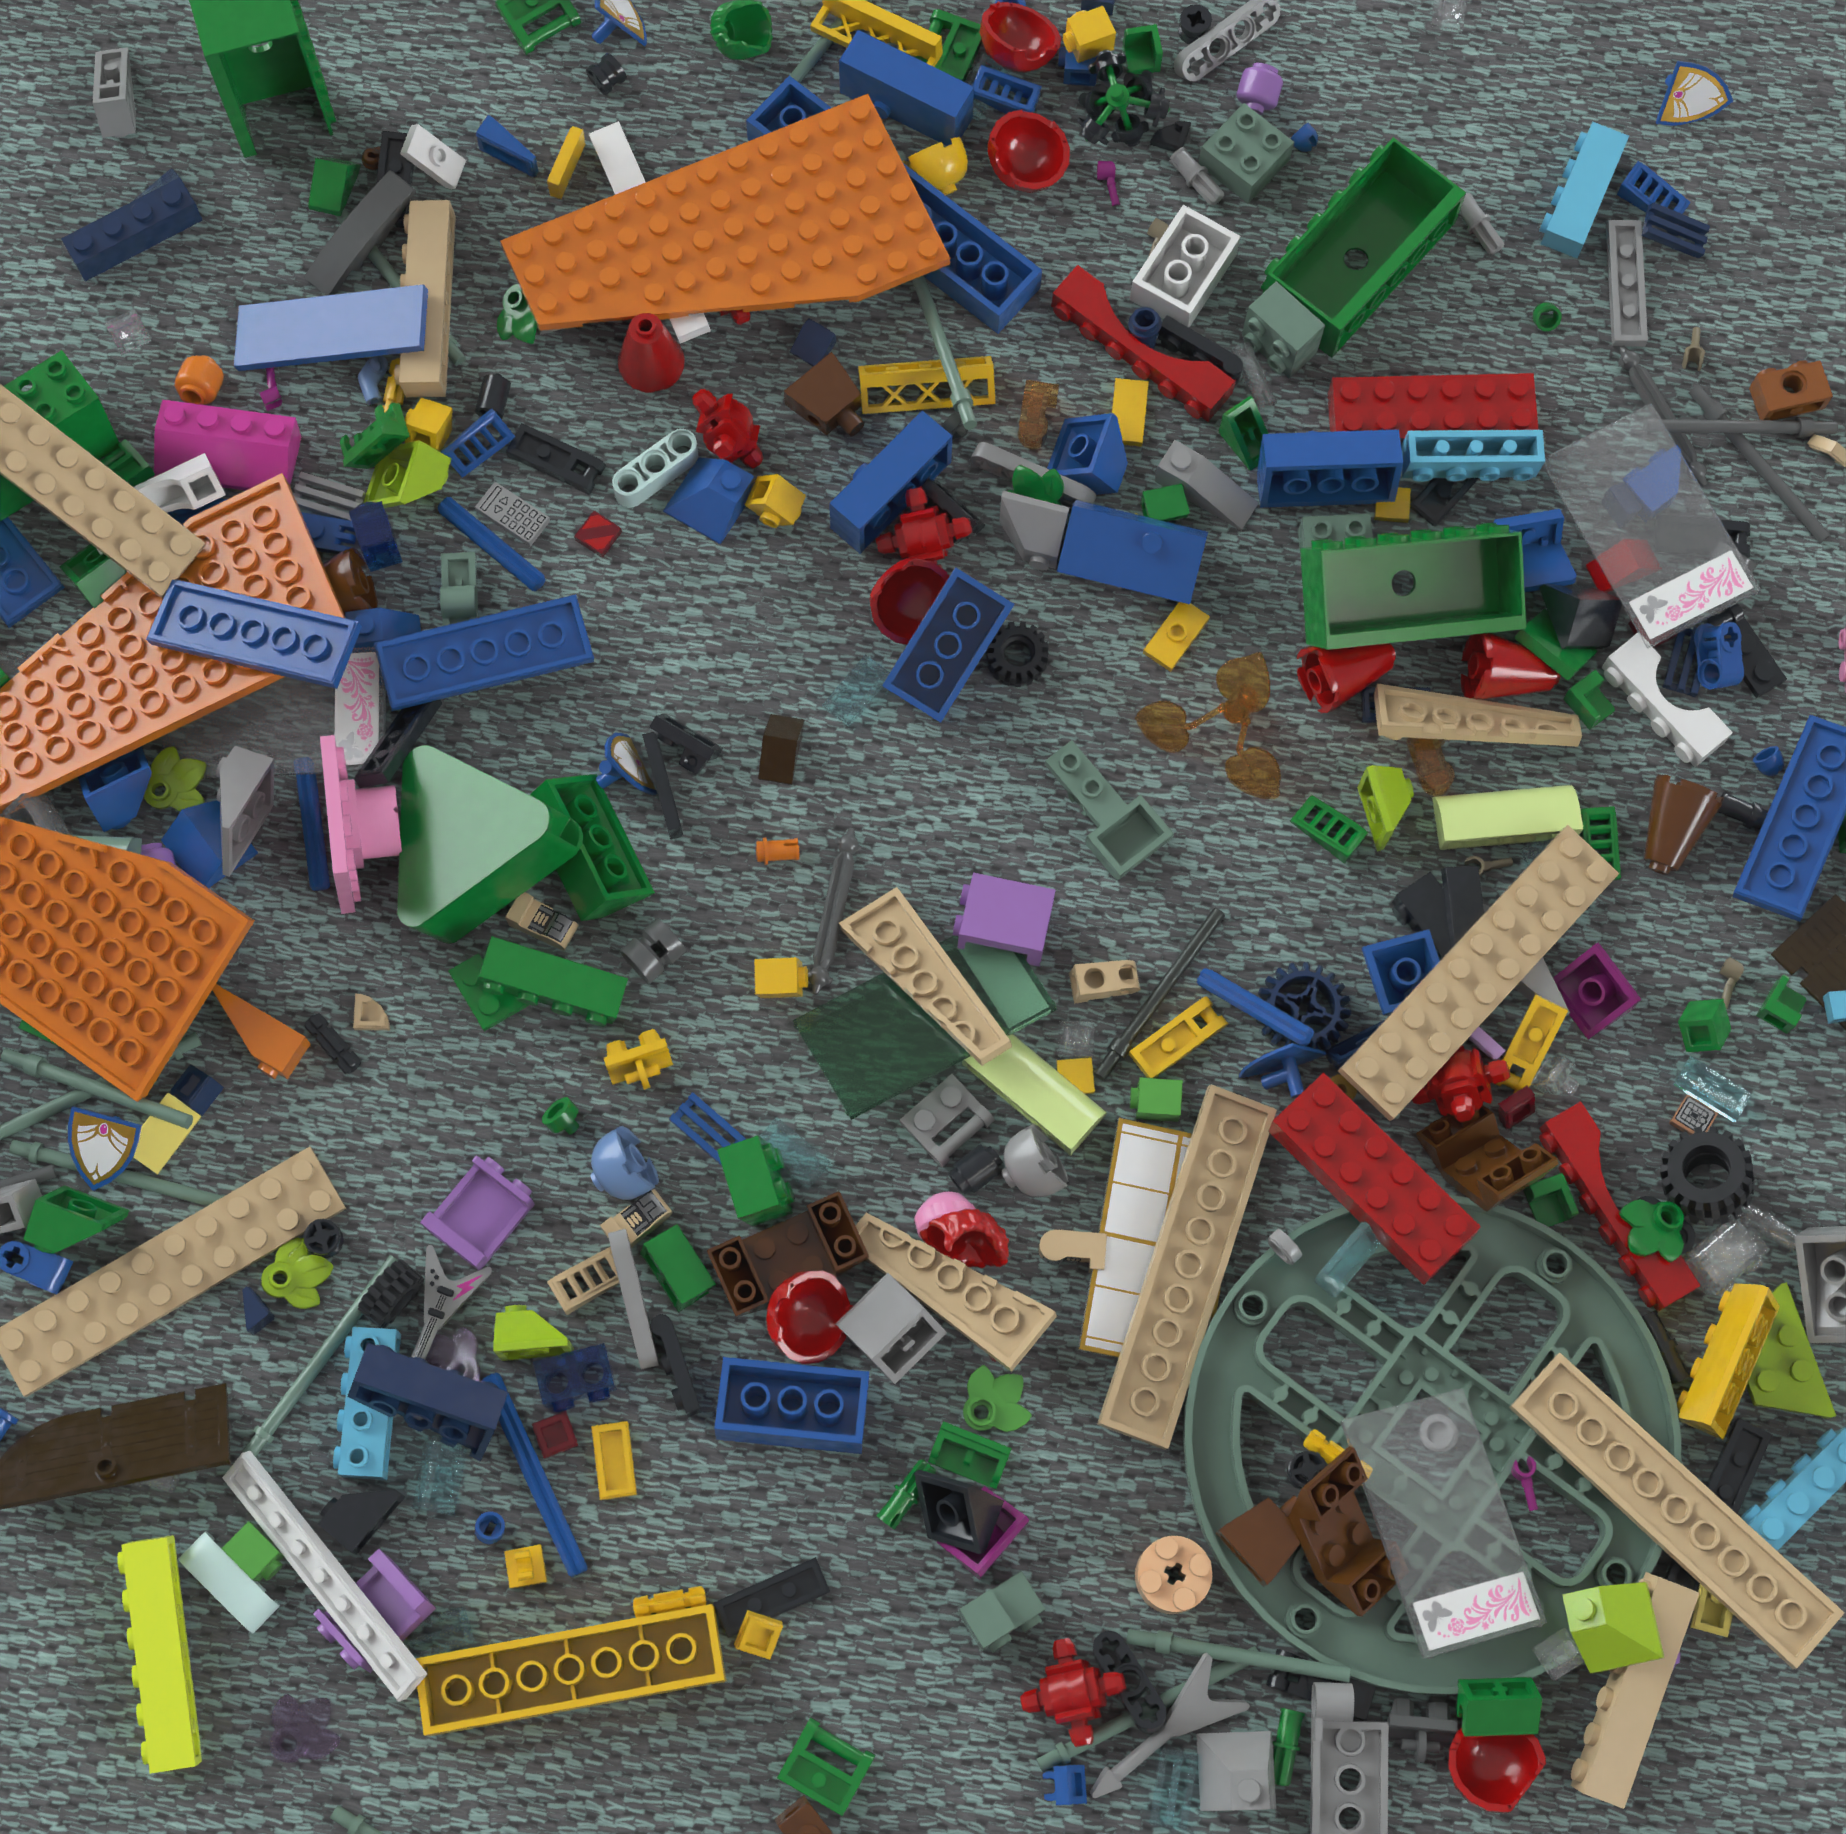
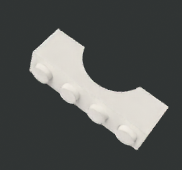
M205 453L134 486L136 490L166 513L178 509L195 510L225 496L222 485Z
M1638 632L1608 656L1601 667L1604 670V677L1613 687L1617 688L1619 686L1628 695L1627 701L1635 711L1639 713L1643 711L1651 720V727L1657 735L1662 738L1667 737L1675 745L1674 751L1683 762H1690L1696 767L1722 746L1733 732L1709 707L1694 711L1684 710L1672 705L1663 697L1656 682V670L1661 656Z

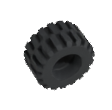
M1710 1126L1709 1132H1703L1702 1127L1694 1128V1134L1689 1135L1687 1131L1679 1134L1680 1142L1673 1139L1668 1144L1669 1152L1664 1151L1662 1156L1663 1165H1660L1662 1185L1667 1201L1678 1205L1684 1217L1689 1215L1690 1223L1698 1225L1699 1220H1705V1226H1713V1220L1719 1219L1722 1225L1729 1222L1728 1216L1731 1214L1737 1218L1742 1214L1741 1206L1747 1208L1750 1204V1194H1754L1755 1189L1754 1169L1749 1150L1745 1151L1744 1143L1739 1138L1733 1141V1133L1725 1130L1723 1134H1719L1718 1127ZM1702 1164H1716L1723 1167L1729 1173L1728 1178L1723 1184L1712 1189L1697 1188L1686 1180L1688 1174L1695 1167Z

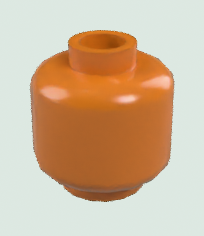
M195 355L187 357L183 361L175 378L174 386L185 403L211 404L216 399L223 384L224 374L220 366L211 357Z

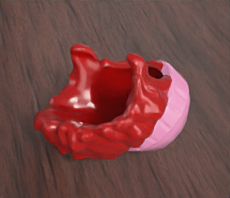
M949 1191L937 1193L929 1197L917 1210L914 1221L918 1236L924 1243L934 1247L936 1251L953 1260L955 1258L961 1261L967 1267H979L982 1269L986 1265L1002 1267L1008 1263L1009 1238L1006 1236V1230L998 1225L991 1214L976 1209L960 1193Z

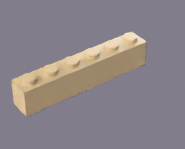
M450 200L410 201L409 214L404 215V230L408 234L407 244L402 245L403 263L406 264V273L400 276V287L424 284L428 289L424 351L400 353V365H395L396 385L401 386L406 398L446 397L456 216Z
M1645 1572L1644 1578L1640 1579L1639 1582H1647L1664 1658L1609 1670L1610 1674L1606 1686H1603L1597 1695L1596 1706L1598 1709L1594 1720L1588 1724L1584 1733L1585 1746L1581 1757L1576 1759L1571 1770L1572 1783L1570 1786L1583 1794L1623 1809L1627 1803L1699 1596L1697 1591Z

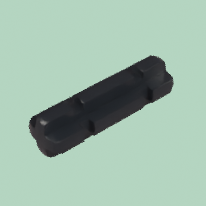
M320 1013L312 1015L304 1024L306 1030L312 1037L314 1035L317 1036L315 1040L333 1061L338 1060L337 1065L345 1074L354 1072L361 1064L360 1058L354 1051L351 1053L348 1051L350 1047L332 1026L330 1028L327 1027L329 1023Z

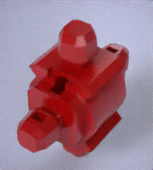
M701 389L695 393L692 399L693 405L700 413L695 432L703 433V442L707 449L720 459L727 460L730 463L739 458L749 468L754 469L763 462V454L756 445L760 425L753 424V416L749 409L738 402L737 399H733V393L726 394L717 401V398L706 389Z
M922 487L908 489L905 497L907 507L910 506L911 511L900 515L901 522L894 525V535L892 532H888L876 538L878 551L883 554L894 553L899 548L901 558L924 559L942 568V565L938 564L937 560L948 556L947 549L954 546L953 536L959 539L972 533L970 518H953L952 522L949 523L947 512L939 514L937 505L925 507V503L928 500Z
M1461 1045L1415 1095L1412 1101L1415 1104H1423L1435 1099L1442 1115H1454L1459 1122L1469 1121L1474 1116L1475 1110H1479L1482 1107L1483 1102L1491 1104L1493 1099L1490 1083L1498 1084L1511 1077L1508 1064L1504 1060L1488 1062V1065L1484 1066L1477 1049L1473 1048L1470 1051L1464 1049V1046Z
M1070 1638L1056 1640L1053 1644L1054 1660H1058V1664L1045 1667L1047 1677L1039 1679L1041 1691L1036 1688L1026 1691L1020 1696L1022 1709L1028 1713L1043 1712L1044 1708L1047 1717L1055 1718L1057 1724L1064 1726L1071 1724L1072 1729L1068 1731L1075 1747L1091 1745L1094 1736L1092 1725H1088V1720L1101 1718L1099 1708L1107 1706L1106 1693L1107 1696H1113L1122 1693L1126 1689L1124 1675L1118 1672L1103 1673L1102 1677L1099 1668L1091 1667L1089 1661L1083 1659L1075 1660L1074 1657L1078 1656L1075 1644Z

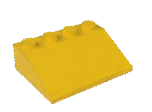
M1734 1283L1731 1292L1727 1290L1724 1292L1718 1310L1722 1312L1717 1325L1713 1323L1710 1325L1704 1339V1344L1708 1345L1703 1359L1697 1357L1692 1366L1690 1377L1694 1380L1688 1392L1683 1390L1677 1401L1678 1412H1680L1678 1418L1682 1423L1724 1440L1780 1308L1768 1287Z

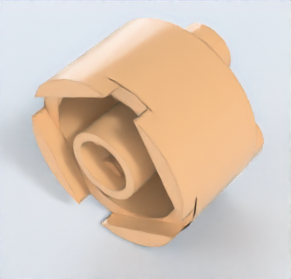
M1182 1536L1162 1537L1153 1542L1138 1559L1135 1568V1582L1138 1592L1144 1602L1156 1611L1165 1614L1186 1612L1198 1605L1205 1598L1211 1587V1560L1196 1542ZM1176 1566L1179 1568L1178 1575L1183 1577L1182 1581L1177 1580L1170 1584L1167 1582L1169 1575L1164 1573V1570H1170Z

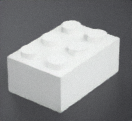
M1183 205L1133 280L1130 300L1142 307L1154 309L1163 319L1168 315L1183 325L1190 327L1236 257L1241 236Z

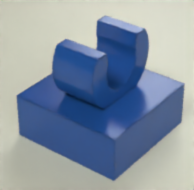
M1084 1765L1053 1766L1054 1771L1043 1773V1779H1054L1055 1792L1044 1794L1045 1800L1056 1801V1805L1087 1804Z

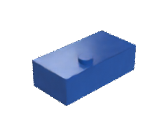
M860 30L856 32L839 60L840 93L851 99L869 94L882 119H887L888 117L938 142H942L946 146L952 144L951 138H961L973 119L974 86Z
M922 410L869 464L863 463L853 474V480L829 503L830 529L861 554L907 507L906 491L921 487L928 478L935 479L951 463L953 436Z
M1399 429L1263 434L1257 468L1260 508L1395 502L1403 467Z
M1075 500L1057 572L1190 604L1208 532Z
M955 567L882 686L941 723L1015 604Z
M723 1357L714 1427L716 1440L862 1454L869 1389V1371Z

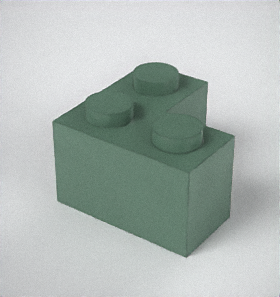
M1020 1571L994 1589H989L960 1608L958 1614L980 1650L984 1651L989 1647L991 1652L994 1653L1011 1642L1010 1633L1020 1627L1023 1633L1042 1622L1039 1614L1046 1609L1023 1572Z

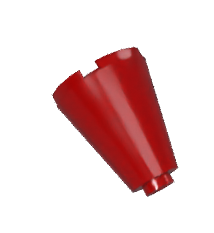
M651 313L639 314L631 320L619 352L618 367L621 376L633 389L645 393H653L670 388L680 379L685 362L683 350L657 316Z
M1491 633L1471 635L1466 642L1461 661H1468V676L1461 674V689L1466 698L1480 700L1550 691L1554 685H1557L1561 677L1560 674L1525 646Z
M1390 643L1328 650L1309 646L1301 649L1297 654V659L1302 658V667L1297 668V676L1309 701L1311 702L1313 696H1315L1320 707H1322L1317 711L1329 713L1389 672L1394 666L1396 653Z

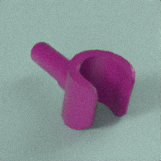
M1098 161L1097 180H1107L1112 206L1120 205L1115 186L1116 166L1112 161Z
M274 367L266 368L269 389L259 392L267 411L282 405V399L275 401L281 398V395L277 389Z
M1528 1456L1527 1466L1529 1467V1473H1523L1519 1470L1517 1460L1512 1464L1511 1473L1514 1478L1521 1481L1528 1509L1533 1511L1538 1509L1531 1478L1536 1470V1462L1532 1457Z

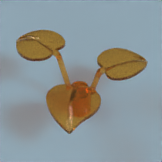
M1256 652L1225 662L1217 671L1216 683L1220 693L1227 701L1225 703L1222 702L1217 708L1191 723H1186L1185 710L1180 705L1170 701L1153 702L1144 706L1137 713L1135 720L1144 736L1161 750L1175 753L1184 749L1188 744L1189 733L1187 730H1192L1223 712L1227 721L1234 724L1241 723L1242 725L1236 746L1238 755L1230 756L1225 762V771L1229 781L1239 790L1262 799H1276L1279 797L1281 773L1274 756L1259 747H1249L1245 751L1243 749L1247 729L1251 724L1249 716L1254 712L1262 710L1270 698L1269 672L1262 652Z

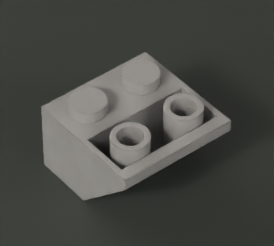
M889 1273L883 1276L836 1323L876 1368L894 1384L947 1333L929 1312Z

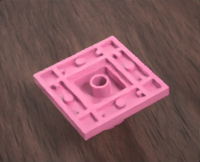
M334 735L320 736L333 876L341 914L355 912L354 902L361 901L357 869L365 868L364 859L399 856V853L402 852L395 785L356 789L354 779H348L344 748L336 747Z

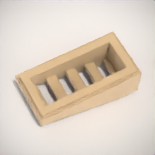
M611 1247L547 1281L566 1315L620 1284ZM605 1259L616 1275L610 1279L600 1264ZM593 1266L603 1282L597 1286L587 1271ZM580 1274L590 1290L584 1293L575 1279ZM569 1282L577 1297L570 1299L562 1285Z

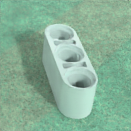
M677 429L618 470L612 479L617 502L627 508L638 506L691 468L698 459L695 435L689 430ZM680 446H687L691 448L686 453H678L675 451ZM654 465H660L663 467V469L657 473H652L648 471V469ZM630 484L637 487L632 492L621 490L624 486Z
M205 1531L178 1560L248 1631L254 1633L280 1607V1604L276 1600L273 1601L265 1593L266 1589L259 1582L252 1580L214 1542L215 1538Z

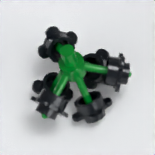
M1103 50L1098 53L1096 61L1088 66L1091 74L1097 73L1101 81H1109L1111 85L1107 90L1103 84H1096L1092 91L1080 94L1078 99L1079 104L1084 106L1088 113L1085 120L1082 118L1077 120L1082 127L1080 134L1087 142L1096 144L1098 141L1104 145L1109 143L1105 137L1110 128L1104 121L1114 110L1119 111L1121 117L1115 123L1116 131L1111 134L1112 141L1115 143L1124 142L1129 147L1138 145L1143 133L1149 130L1148 122H1141L1137 115L1127 113L1126 108L1129 104L1145 107L1144 118L1153 120V127H1157L1159 118L1165 119L1170 111V100L1165 98V88L1161 87L1159 93L1153 90L1152 80L1154 76L1151 71L1144 70L1141 74L1126 73L1123 78L1124 85L1117 83L1116 79L1123 72L1122 64L1127 60L1124 53L1115 54L1113 51Z

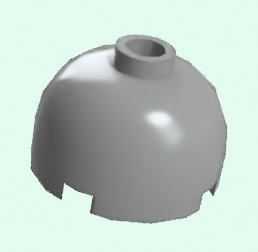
M1034 1123L1019 1131L1005 1146L1003 1159L1006 1167L1002 1169V1174L1011 1188L1017 1186L1022 1193L1035 1198L1054 1194L1067 1187L1066 1183L1069 1181L1058 1154L1055 1158L1048 1145L1044 1143L1049 1138Z

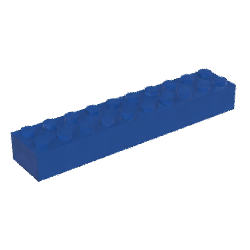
M789 75L746 120L748 141L828 110L831 107ZM904 164L950 256V265L923 276L999 334L1041 288L1042 269Z

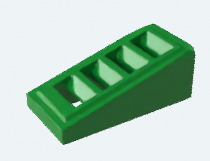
M1313 795L1307 799L1290 820L1292 824L1344 864L1369 833L1359 824ZM1315 807L1319 810V813L1310 823H1307L1304 819ZM1326 816L1330 820L1321 831L1315 828ZM1337 824L1341 827L1333 838L1329 837L1327 834ZM1347 832L1352 837L1343 846L1339 841Z
M1615 807L1581 809L1583 830L1579 836L1594 850L1609 849V854L1599 855L1607 862H1610L1611 866L1619 873L1614 880H1620L1621 870ZM1605 821V825L1590 826V822ZM1607 834V839L1591 840V835Z

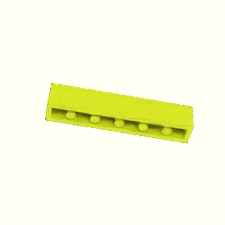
M174 1535L128 1542L121 1545L122 1552H118L117 1561L120 1574H125L127 1589L122 1592L124 1611L130 1612L132 1627L127 1629V1642L129 1649L135 1651L136 1665L132 1666V1682L134 1688H139L141 1703H138L136 1707V1715L139 1726H144L146 1741L141 1743L142 1761L144 1765L149 1764L150 1774L195 1767L202 1762L175 1538Z

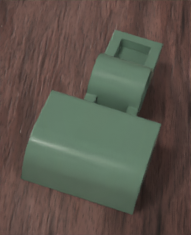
M441 553L442 587H440V607L443 626L478 618L476 553Z
M1073 740L1045 760V766L1065 788L1072 803L1076 801L1083 809L1081 814L1085 817L1088 816L1098 827L1087 835L1085 844L1116 880L1121 879L1173 838L1174 833L1142 795H1139L1127 805Z

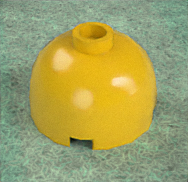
M960 137L951 138L952 144L946 147L943 146L942 142L927 147L909 156V161L902 162L944 195L951 194L957 190L955 184L964 178L968 166L966 151Z

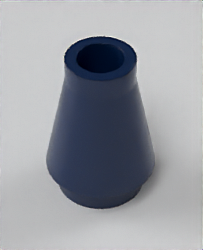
M1142 307L1135 310L1130 316L1128 326L1131 334L1136 339L1154 350L1155 342L1162 326V320L1154 309Z

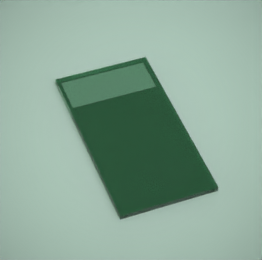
M952 936L939 943L1007 1036L1057 1010L1055 1001L1051 999L1022 953L966 942L964 950L958 949L959 936ZM885 972L793 1020L794 1028L800 1033L844 1107L846 1115L851 1120L971 1056Z

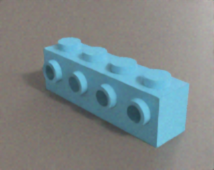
M1543 430L1408 431L1401 444L1403 456L1402 478H1413L1417 482L1429 481L1432 478H1446L1448 481L1453 482L1462 481L1466 478L1494 481L1506 477H1513L1516 481H1527L1536 477L1545 463Z
M353 1327L352 1336H347L345 1341L344 1354L345 1358H349L348 1373H343L341 1378V1395H346L344 1410L340 1409L337 1417V1431L342 1432L341 1446H336L334 1450L333 1467L338 1469V1475L343 1478L387 1480L393 1417H388L347 1396L367 1343L385 1345L400 1354L401 1333L397 1329Z
M1846 1427L1834 1431L1832 1428L1826 1431L1816 1441L1819 1448L1811 1456L1807 1453L1801 1456L1790 1468L1794 1473L1785 1482L1782 1479L1776 1481L1765 1492L1769 1498L1760 1507L1754 1504L1741 1516L1750 1527L1777 1551L1846 1482Z

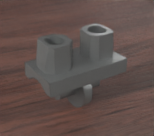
M1395 1698L1387 1719L1389 1723L1388 1739L1401 1740V1750L1414 1751L1416 1763H1424L1426 1752L1439 1753L1440 1744L1451 1745L1453 1735L1457 1732V1720H1451L1449 1704L1444 1702L1428 1703L1427 1717L1414 1716V1701Z

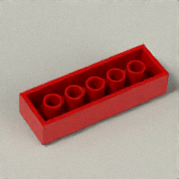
M1534 373L1332 378L1327 393L1330 432L1399 429L1402 444L1408 431L1539 430Z
M1324 1072L1272 1121L1268 1132L1423 1285L1445 1266L1481 1228L1458 1203Z

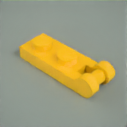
M1534 995L1502 1060L1507 1062L1509 1070L1513 1063L1525 1070L1521 1077L1510 1072L1511 1077L1495 1085L1501 1087L1503 1084L1514 1089L1513 1093L1526 1085L1530 1087L1568 1009L1542 996Z
M1207 996L1198 1000L1129 1051V1056L1147 1078L1158 1077L1229 1024L1222 1015L1218 1016L1211 1008L1213 1003ZM1201 1016L1207 1025L1200 1029L1194 1021L1196 1017Z

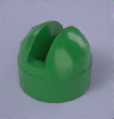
M1543 302L1535 307L1532 317L1539 329L1551 331L1560 324L1562 315L1554 304ZM1544 312H1553L1551 315H1541Z

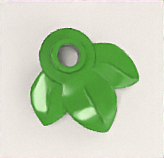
M985 1365L976 1369L971 1374L967 1383L969 1399L963 1408V1417L967 1425L977 1431H986L995 1427L1004 1432L1015 1431L1023 1427L1032 1417V1414L1026 1408L1017 1404L1023 1391V1376L1006 1374L994 1379L992 1373ZM976 1407H986L988 1416L985 1419H978L974 1415Z

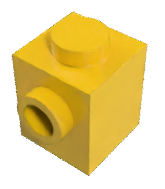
M1104 6L1089 11L1082 10L1067 18L1066 33H1063V41L1069 53L1073 52L1078 63L1096 57L1103 50L1113 51L1115 47L1116 31Z
M421 397L415 408H410L406 414L405 422L410 437L405 440V443L421 440L440 452L452 431L453 408Z
M779 474L757 476L745 506L760 516L759 520L769 527L777 528L778 526L794 525V522L801 514V507L806 495Z
M797 957L754 959L755 995L760 998L803 997V988L808 987L807 966H802V961Z

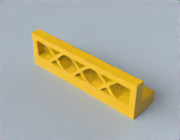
M822 0L823 6L810 25L812 32L846 48L852 40L850 32L863 29L868 31L870 36L884 43L891 42L897 45L899 50L913 57L920 56L927 59L926 63L935 67L943 54L942 36L866 0ZM830 13L840 18L843 26L830 29L822 24Z
M991 356L955 358L961 380H965L963 382L964 388L975 379H987L988 395L973 396L970 394L973 406L996 404L994 365ZM940 360L858 366L862 414L953 407L950 397L940 399L932 392L940 382H948ZM923 383H931L928 387L923 385ZM915 384L924 392L916 401H906L899 395L906 385ZM889 386H897V387L893 390V389H892L891 387H889ZM882 387L890 395L883 403L868 404L867 388ZM927 396H929V397L932 398V400H924V399H925ZM894 398L899 401L891 403Z

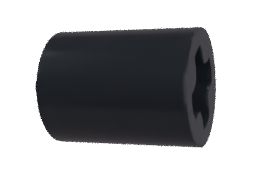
M498 373L495 375H485L482 380L475 413L481 417L492 408L503 419L511 382Z

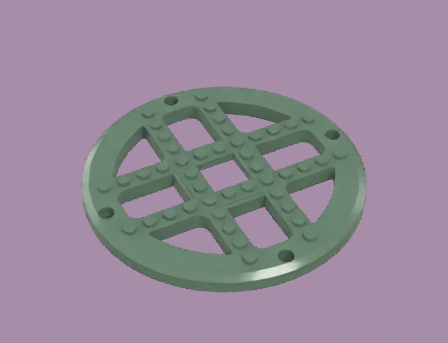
M1456 1195L1449 1196L1481 1228L1457 1253L1458 1255L1465 1256V1263L1420 1326L1407 1328L1398 1324L1332 1275V1272L1349 1265L1391 1254L1345 1207L1332 1210L1301 1225L1288 1234L1303 1254L1293 1265L1284 1262L1270 1247L1247 1269L1231 1288L1213 1316L1199 1347L1184 1406L1183 1451L1186 1478L1193 1509L1204 1539L1219 1568L1239 1597L1272 1631L1316 1662L1350 1667V1678L1380 1688L1414 1694H1458V1679L1535 1677L1560 1665L1580 1652L1570 1632L1562 1594L1597 1586L1613 1585L1606 1577L1607 1568L1611 1564H1617L1622 1568L1624 1572V1582L1622 1584L1638 1583L1640 1579L1644 1578L1645 1572L1652 1573L1663 1549L1509 1408L1558 1353H1561L1576 1367L1590 1347L1601 1367L1610 1389L1612 1400L1682 1464L1678 1408L1668 1370L1650 1330L1639 1311L1621 1287L1595 1260L1573 1242L1548 1226L1517 1211L1499 1205L1486 1212L1469 1198ZM1554 1255L1560 1258L1564 1264L1563 1273L1554 1274L1548 1270L1546 1266L1548 1256ZM1504 1277H1514L1547 1299L1555 1307L1557 1323L1512 1389L1506 1394L1449 1351L1499 1280ZM1245 1298H1257L1262 1303V1312L1257 1316L1247 1315L1242 1307ZM1303 1306L1311 1310L1383 1363L1345 1418L1272 1365L1265 1357L1263 1344L1266 1337L1282 1315L1291 1307ZM1419 1391L1479 1434L1440 1491L1380 1448ZM1242 1395L1247 1396L1304 1440L1310 1431L1316 1429L1326 1436L1325 1440L1328 1442L1332 1440L1344 1449L1348 1446L1354 1447L1360 1461L1372 1469L1367 1481L1358 1488L1413 1529L1398 1549L1408 1574L1363 1616H1357L1351 1610L1339 1607L1305 1581L1300 1571V1563L1305 1555L1301 1543L1274 1579L1263 1587L1215 1534L1224 1525L1254 1507L1242 1466L1240 1446ZM1528 1456L1532 1457L1536 1462V1470L1533 1475L1591 1516L1598 1525L1599 1538L1596 1545L1576 1574L1571 1578H1562L1554 1574L1480 1519L1484 1510L1510 1475L1511 1467L1515 1460L1529 1471L1527 1458ZM1448 1553L1463 1557L1493 1580L1523 1571L1540 1619L1497 1631L1495 1634L1489 1633L1430 1651L1428 1650L1424 1635L1403 1634L1394 1630L1396 1623L1435 1567ZM1299 1609H1309L1314 1614L1315 1624L1310 1630H1302L1296 1625L1295 1615Z

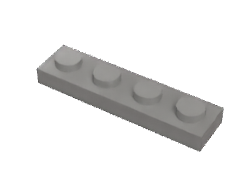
M1608 220L1606 224L1612 346L1645 347L1648 342L1641 220Z

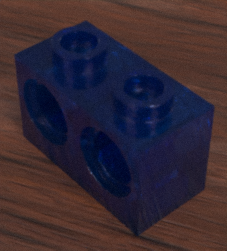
M382 501L376 503L365 502L358 505L356 509L349 511L360 549L370 572L403 562Z
M605 1343L533 1362L542 1404L545 1408L552 1407L553 1412L574 1408V1401L588 1398L589 1403L609 1399L610 1392L617 1390ZM592 1366H599L604 1371L603 1378L596 1384H589L584 1379L585 1372ZM558 1375L567 1377L568 1385L563 1392H550L549 1383L553 1377Z

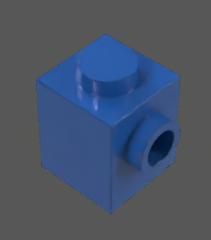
M1060 47L1058 67H1064L1063 84L1095 86L1097 73L1091 74L1088 66L1096 61V57L1078 63L1073 52L1069 53L1066 47Z

